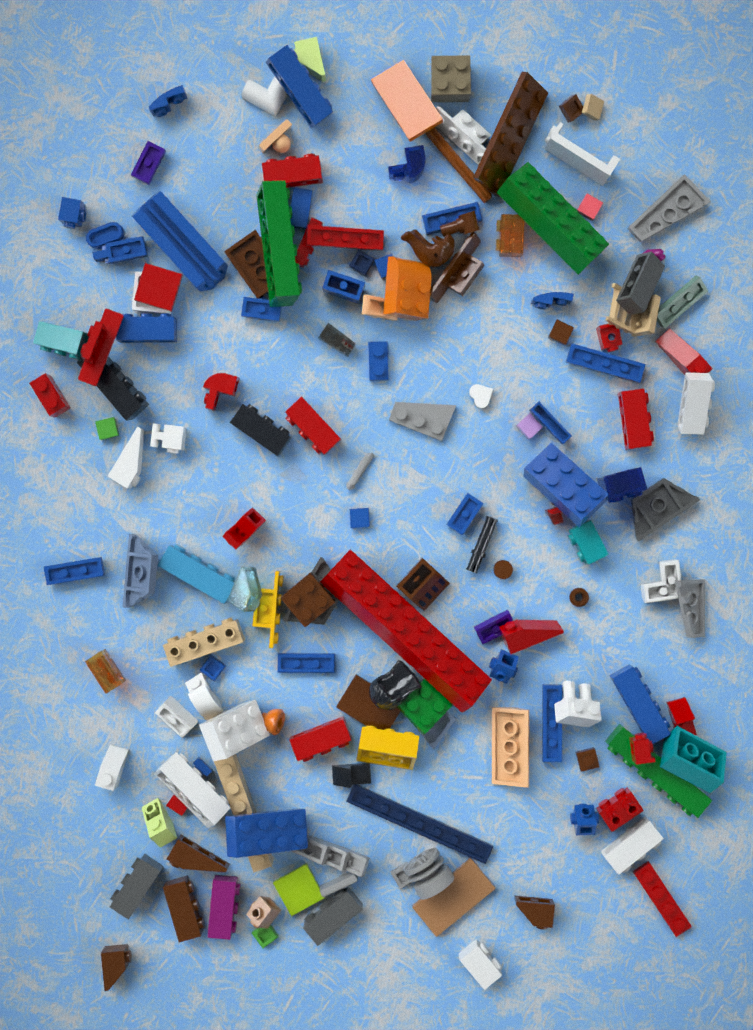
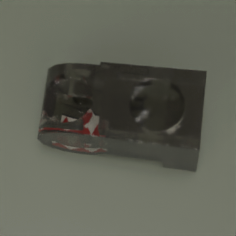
M329 323L318 337L320 341L336 349L346 357L350 355L356 346L355 342Z

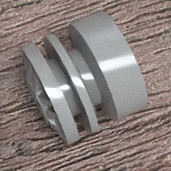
M430 848L416 855L403 868L404 873L408 875L409 881L416 882L414 889L420 899L423 900L442 892L454 880V875L448 865H442L444 859L442 856H439L440 852L437 848Z

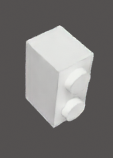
M476 939L459 953V959L485 990L502 976L500 969L502 966L495 957L492 959L488 954L490 951L483 942L480 944Z

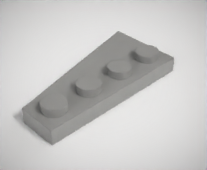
M684 174L627 229L639 242H642L708 205L711 201Z

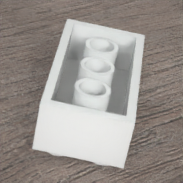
M176 752L154 774L207 828L214 826L230 809L228 800L223 795L219 796L214 791L215 787L209 781L205 782L201 778L202 774L195 767L191 768L187 764L188 759L183 754Z

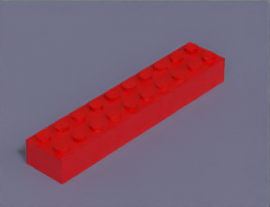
M351 549L320 581L325 588L460 712L463 713L471 708L492 681L483 670Z

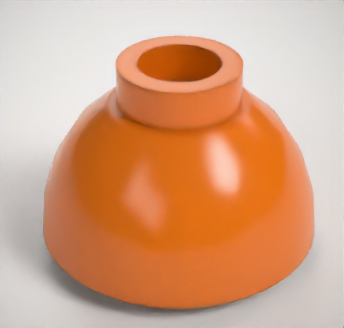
M272 709L267 713L264 712L262 716L266 730L272 735L279 734L285 721L283 709Z

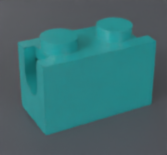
M587 520L580 528L575 526L568 530L570 533L568 539L572 546L576 545L579 551L576 554L581 563L584 562L589 565L609 555L592 520Z

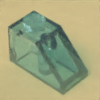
M241 567L227 601L243 612L255 611L260 604L262 596L255 567Z

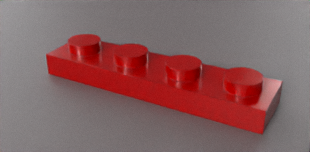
M307 225L306 246L383 250L384 230Z
M649 861L633 871L676 937L692 927Z

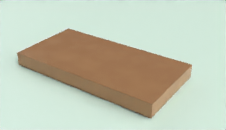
M469 858L452 872L454 880L442 892L428 899H419L412 905V908L436 937L496 889L472 858Z

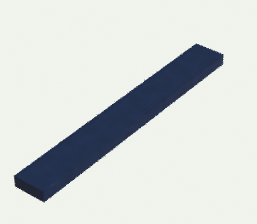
M358 784L353 785L346 802L484 864H486L493 849V845Z

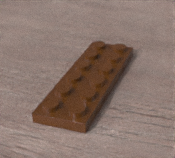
M521 72L473 176L478 183L496 197H500L496 192L507 178L511 176L548 95V92L528 72Z

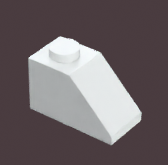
M110 744L100 766L95 786L111 791L118 787L129 749Z

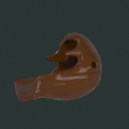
M415 229L407 231L401 236V240L410 244L417 258L429 267H439L445 264L454 253L455 241L448 234L445 235L444 239L438 236L432 238L434 244L428 242Z

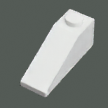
M136 428L108 475L109 478L129 489L132 486L136 487L141 478L139 475L142 466L144 429Z

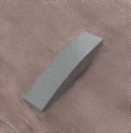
M307 835V849L292 850V852L321 865L327 864L340 871L346 870L360 877L365 876L370 857L309 835Z

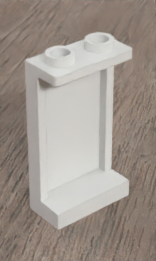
M560 122L557 127L553 126L545 140L548 143L545 150L603 186L620 159L613 155L607 165L559 135L563 123Z

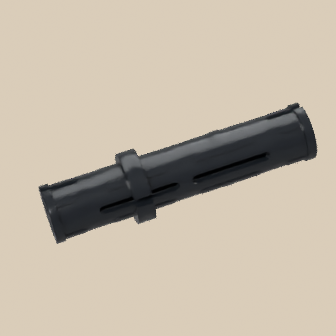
M486 516L476 546L471 551L472 556L466 570L478 573L482 559L486 557L485 551L498 522L497 519Z

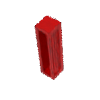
M311 217L308 225L323 226V222ZM306 231L297 249V256H295L296 263L302 268L308 265L309 255H312L314 252L313 246H306Z

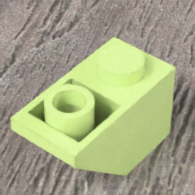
M159 798L142 807L151 840L161 848L177 839L173 822Z

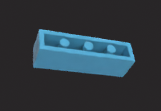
M178 544L168 546L157 566L219 602L227 603L238 584L234 581L235 577L228 573L221 574L218 572V567L210 563L208 565L202 563V558L193 553L191 556L185 553L186 549Z

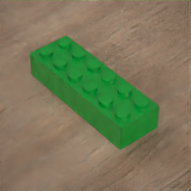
M529 162L508 177L496 192L578 275L609 245L605 238Z
M285 180L262 181L256 194L269 304L270 307L293 306L302 293L301 282H298L297 277L300 270L299 264L295 261L297 246L293 244L295 229L290 221V218H292V207L288 205L290 190L289 187H286Z

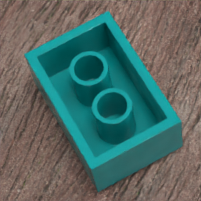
M676 726L670 732L671 734L664 738L661 768L708 793H712L724 783L726 751L679 726Z

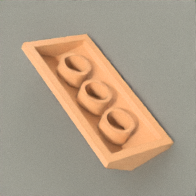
M492 707V784L529 787V710Z

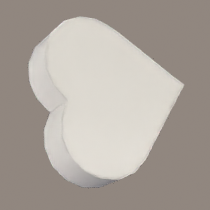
M475 384L470 388L469 395L474 399V404L477 408L482 409L488 405L493 389L479 384Z

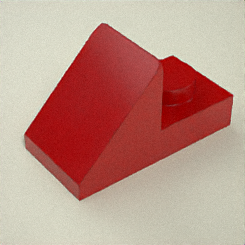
M683 697L666 702L673 728L679 726L697 735L693 723L695 716L686 698Z

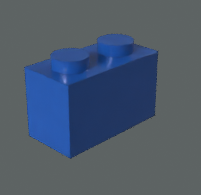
M328 270L322 290L324 293L360 304L365 289V282Z

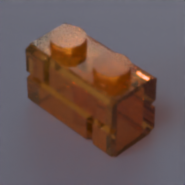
M501 214L500 220H496V232H499V239H496L495 251H499L500 257H522L524 220L518 214Z
M104 649L86 660L85 663L107 694L124 683L126 679L113 659L109 658L110 655L107 650Z

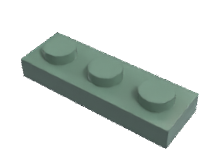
M694 276L659 307L657 322L660 327L665 329L708 292L701 277Z

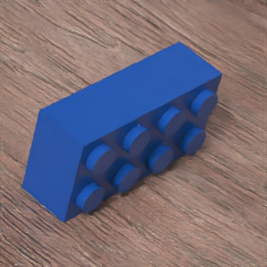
M550 443L524 468L523 477L579 528L607 501L609 494L553 443Z
M293 808L225 816L227 857L240 858L308 848L306 809Z

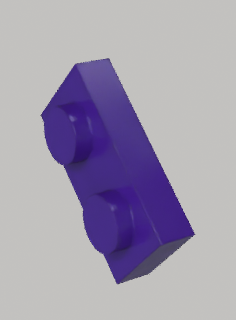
M147 141L131 176L150 185L166 150Z
M506 610L474 626L482 645L501 636L499 627L513 621L510 612Z

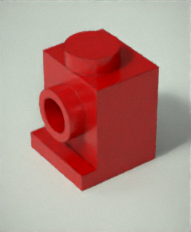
M604 324L596 328L601 351L607 350V353L619 350L618 347L623 343L620 331L615 325ZM613 334L614 340H609L608 335Z
M637 733L635 737H629L632 761L635 764L656 762L655 758L651 755L653 752L652 741H649L646 733Z

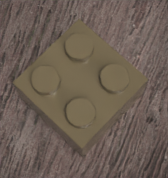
M470 55L432 56L431 102H469L471 96Z

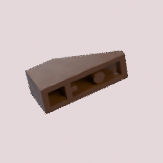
M182 834L167 857V860L173 867L188 870L226 872L230 865L227 861Z

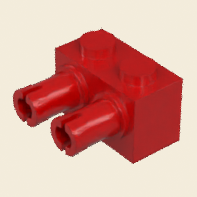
M628 787L619 789L614 793L615 796L609 800L604 799L596 808L611 832L644 811Z

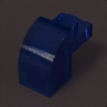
M424 145L404 148L406 164L389 166V179L400 181L408 176L409 184L417 181L425 169Z

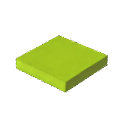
M307 863L273 881L291 916L325 898L322 897L320 886Z

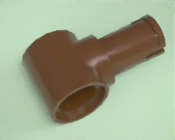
M475 211L459 215L456 221L440 226L443 237L447 234L451 235L460 232V234L463 233L465 235L480 230Z

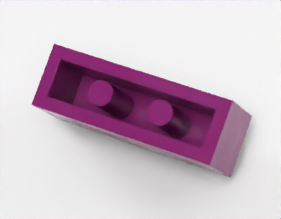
M214 876L207 938L230 940L232 934L236 933L237 921H234V914H238L239 902H236V895L240 894L241 883H238V877Z

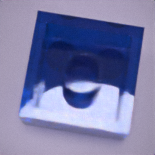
M641 467L596 478L598 485L609 494L607 498L609 503L624 500L623 496L626 495L627 498L643 495L642 491L647 490Z

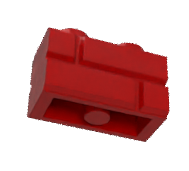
M45 373L29 383L50 417H58L71 408L51 375Z

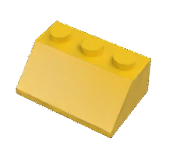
M375 726L362 727L356 761L413 770L417 758L419 736L413 732L400 733L394 729L381 730Z

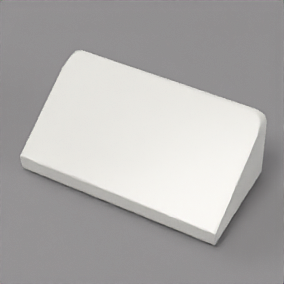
M172 696L155 712L182 739L198 723V720Z

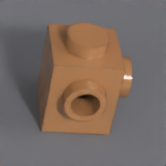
M259 896L251 904L250 910L246 915L250 918V923L255 928L268 929L281 912V909L270 897Z

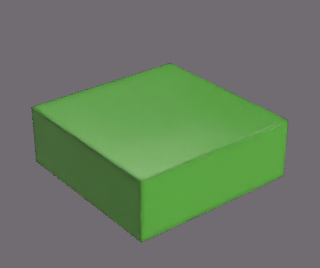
M115 417L95 421L99 440L119 436Z
M272 925L268 929L256 928L252 931V935L262 948L269 945L279 936Z

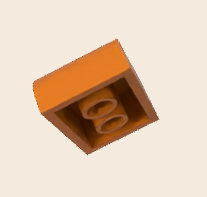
M393 256L388 257L383 315L415 321L428 319L431 291L430 267L422 262Z

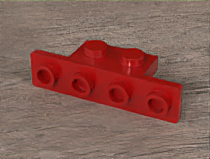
M106 308L101 321H95L94 326H90L87 344L84 343L81 348L80 354L84 364L78 376L79 381L97 386L124 318L123 314Z

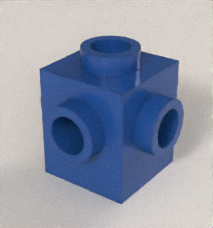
M501 649L497 657H493L490 661L489 668H491L489 676L507 684L510 678H514L518 671L516 666L519 657Z
M584 803L574 805V811L570 813V822L575 827L576 836L595 835L597 824H599L598 812H595L594 805Z

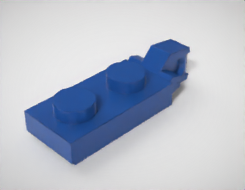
M143 236L106 243L105 246H102L101 251L92 252L96 262L105 261V264L148 256Z

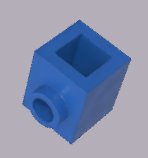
M62 197L58 220L66 228L75 229V226L82 227V223L86 220V205L81 200Z

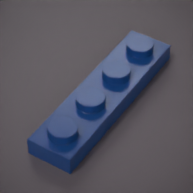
M573 343L570 345L565 362L636 383H641L646 365Z
M542 684V762H562V723H556L554 705L562 700L561 684Z

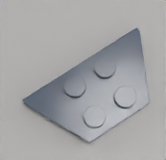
M129 534L123 608H131L155 593L158 555L135 534Z

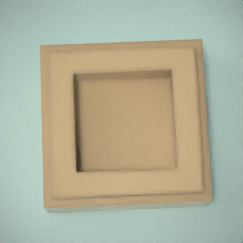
M586 94L582 113L593 120H600L604 101L593 94Z

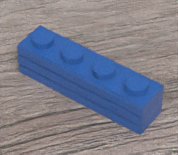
M540 401L529 410L562 445L572 437Z

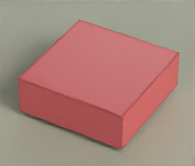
M587 193L577 211L593 221L603 202Z

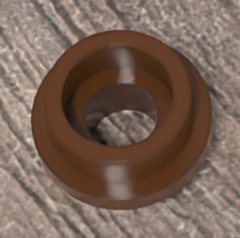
M575 588L571 591L569 599L574 606L582 607L587 604L589 595L585 589ZM577 594L582 595L580 601H577L575 598Z

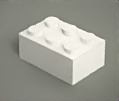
M256 700L244 702L199 724L213 761L227 759L270 736L264 725V719Z

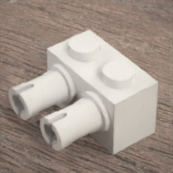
M564 681L562 683L564 698L554 704L556 723L590 727L602 721L600 702H595L591 698V685H578L580 699H578L575 695V682Z

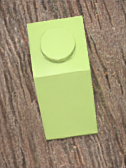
M317 37L294 42L295 49L293 50L298 56L297 60L299 63L307 68L310 75L321 82H325V71Z

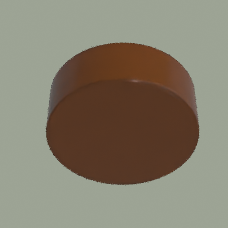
M499 560L495 563L493 572L496 577L507 579L512 575L513 567L510 562Z

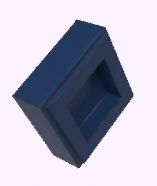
M358 249L349 267L366 276L375 258Z

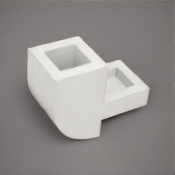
M202 673L185 683L191 702L203 718L209 720L224 711L218 697L211 691Z

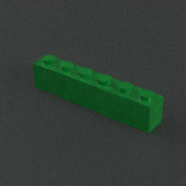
M619 724L605 740L609 745L607 749L614 755L619 753L623 756L622 761L630 768L634 765L638 769L637 773L645 780L647 778L653 781L652 786L659 792L664 790L668 793L666 797L675 805L679 802L683 806L681 809L691 817L693 814L699 818L713 800L695 785L661 768V757L655 752H652L651 755L655 758L656 762L635 764L632 761L629 737L635 736Z

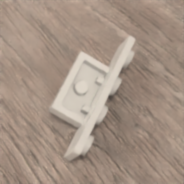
M437 106L436 110L442 117L443 123L436 127L479 165L486 150L482 145L490 138L491 134L466 111L461 110L452 118L440 106Z

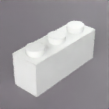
M685 373L677 424L681 434H704L705 428L709 425V417L707 415L708 410H711L712 399L710 397L711 392L715 390V381L712 380L709 373Z
M645 816L603 849L601 853L619 875L627 872L634 862L642 860L649 850L657 848L664 838Z

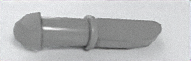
M373 453L366 454L360 461L351 479L346 484L348 490L355 488L359 478L373 459Z

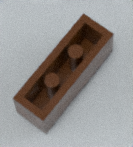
M187 875L166 881L163 890L178 942L201 937L205 929V922L198 912L200 905L198 899H195L193 895L195 890L192 880L189 881Z

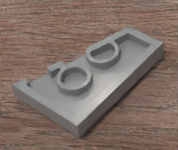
M395 402L389 421L442 441L456 405Z

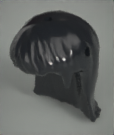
M397 660L389 672L372 681L369 687V697L378 708L392 710L403 703L413 691L422 688L409 667L403 661Z

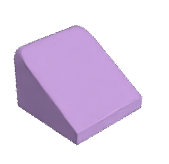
M531 413L516 425L528 440L543 427Z

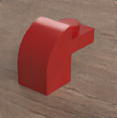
M216 373L210 376L203 385V388L210 390L204 398L205 408L215 411L220 393L235 397L240 378L226 373Z
M252 507L222 537L236 550L266 520Z

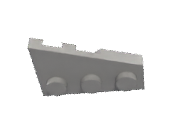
M705 579L675 580L686 636L689 638L705 637Z

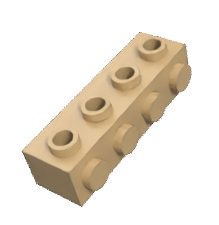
M230 617L222 620L221 625L215 626L213 623L204 626L203 631L197 632L195 629L186 632V637L179 639L178 636L167 639L168 643H165L163 648L170 667L243 643L245 638L239 620H233Z

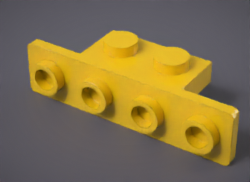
M278 570L275 571L274 589L255 588L252 626L270 628L269 648H274V645L278 644L279 639L276 625L280 624V613H277L278 606H281L282 602L279 586L283 587L284 576L280 575L281 571Z

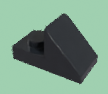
M370 763L332 765L333 785L352 788L354 784H370Z

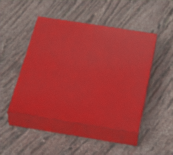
M145 263L134 300L172 312L183 275Z

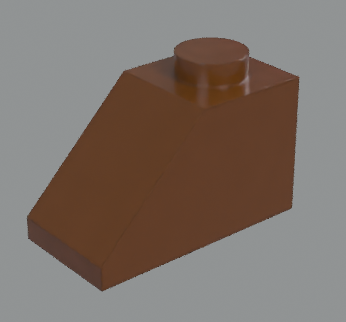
M514 895L516 906L533 926L541 930L553 928L555 910L553 899Z
M128 944L105 946L102 950L101 961L104 991L110 990L126 970L129 963H131L132 953L131 950L128 951Z

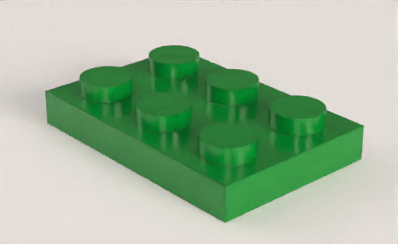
M425 678L420 682L422 688L413 691L403 703L397 706L423 735L453 706Z

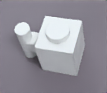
M153 424L151 447H158V441L163 440L162 448L167 449L168 453L178 454L179 450L184 451L187 428L164 424V432H160L161 424Z

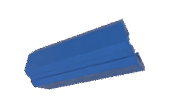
M161 191L150 197L132 215L134 220L199 291L212 290L225 278L228 265Z

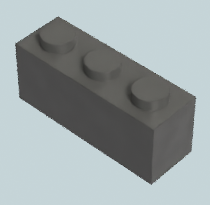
M652 251L636 256L616 299L629 315L645 312L665 265Z
M146 854L141 859L137 857L131 866L134 869L131 875L128 873L121 881L123 887L120 891L116 889L110 898L113 902L109 907L128 920L163 868V865Z
M349 886L341 889L334 894V898L331 901L326 900L323 902L315 914L311 912L306 916L303 929L315 944L319 946L362 911L363 903Z

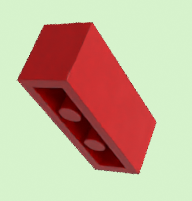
M313 153L306 154L301 158L288 156L285 160L279 161L277 159H268L262 163L264 181L285 180L286 187L289 188L323 183L319 155L315 156Z
M644 388L619 392L618 401L625 450L652 446L654 434L653 431H650L649 427L651 414L647 412L646 404L649 403L648 393H645Z
M302 396L285 411L288 415L285 419L292 426L296 424L301 429L298 433L305 440L309 438L314 443L311 447L318 454L322 452L326 455L342 440Z
M342 716L290 737L289 741L297 761L303 760V762L313 759L315 754L320 753L324 755L331 752L333 747L338 746L342 748L349 745L352 736L346 720Z

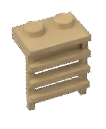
M613 283L614 293L610 314L606 317L605 321L609 325H615L617 329H623L625 333H631L633 337L654 334L661 297L656 294L652 295L645 312L629 315L616 301L622 287Z

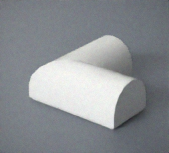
M275 76L268 89L252 80H248L242 91V99L275 117L288 95Z
M679 560L659 561L661 581L641 584V595L644 603L678 599L675 580H681Z

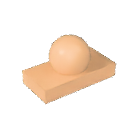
M288 119L259 144V149L262 153L271 145L278 153H285L290 149L291 141L284 134L292 126Z
M363 295L362 315L397 321L398 318L383 315L385 298Z

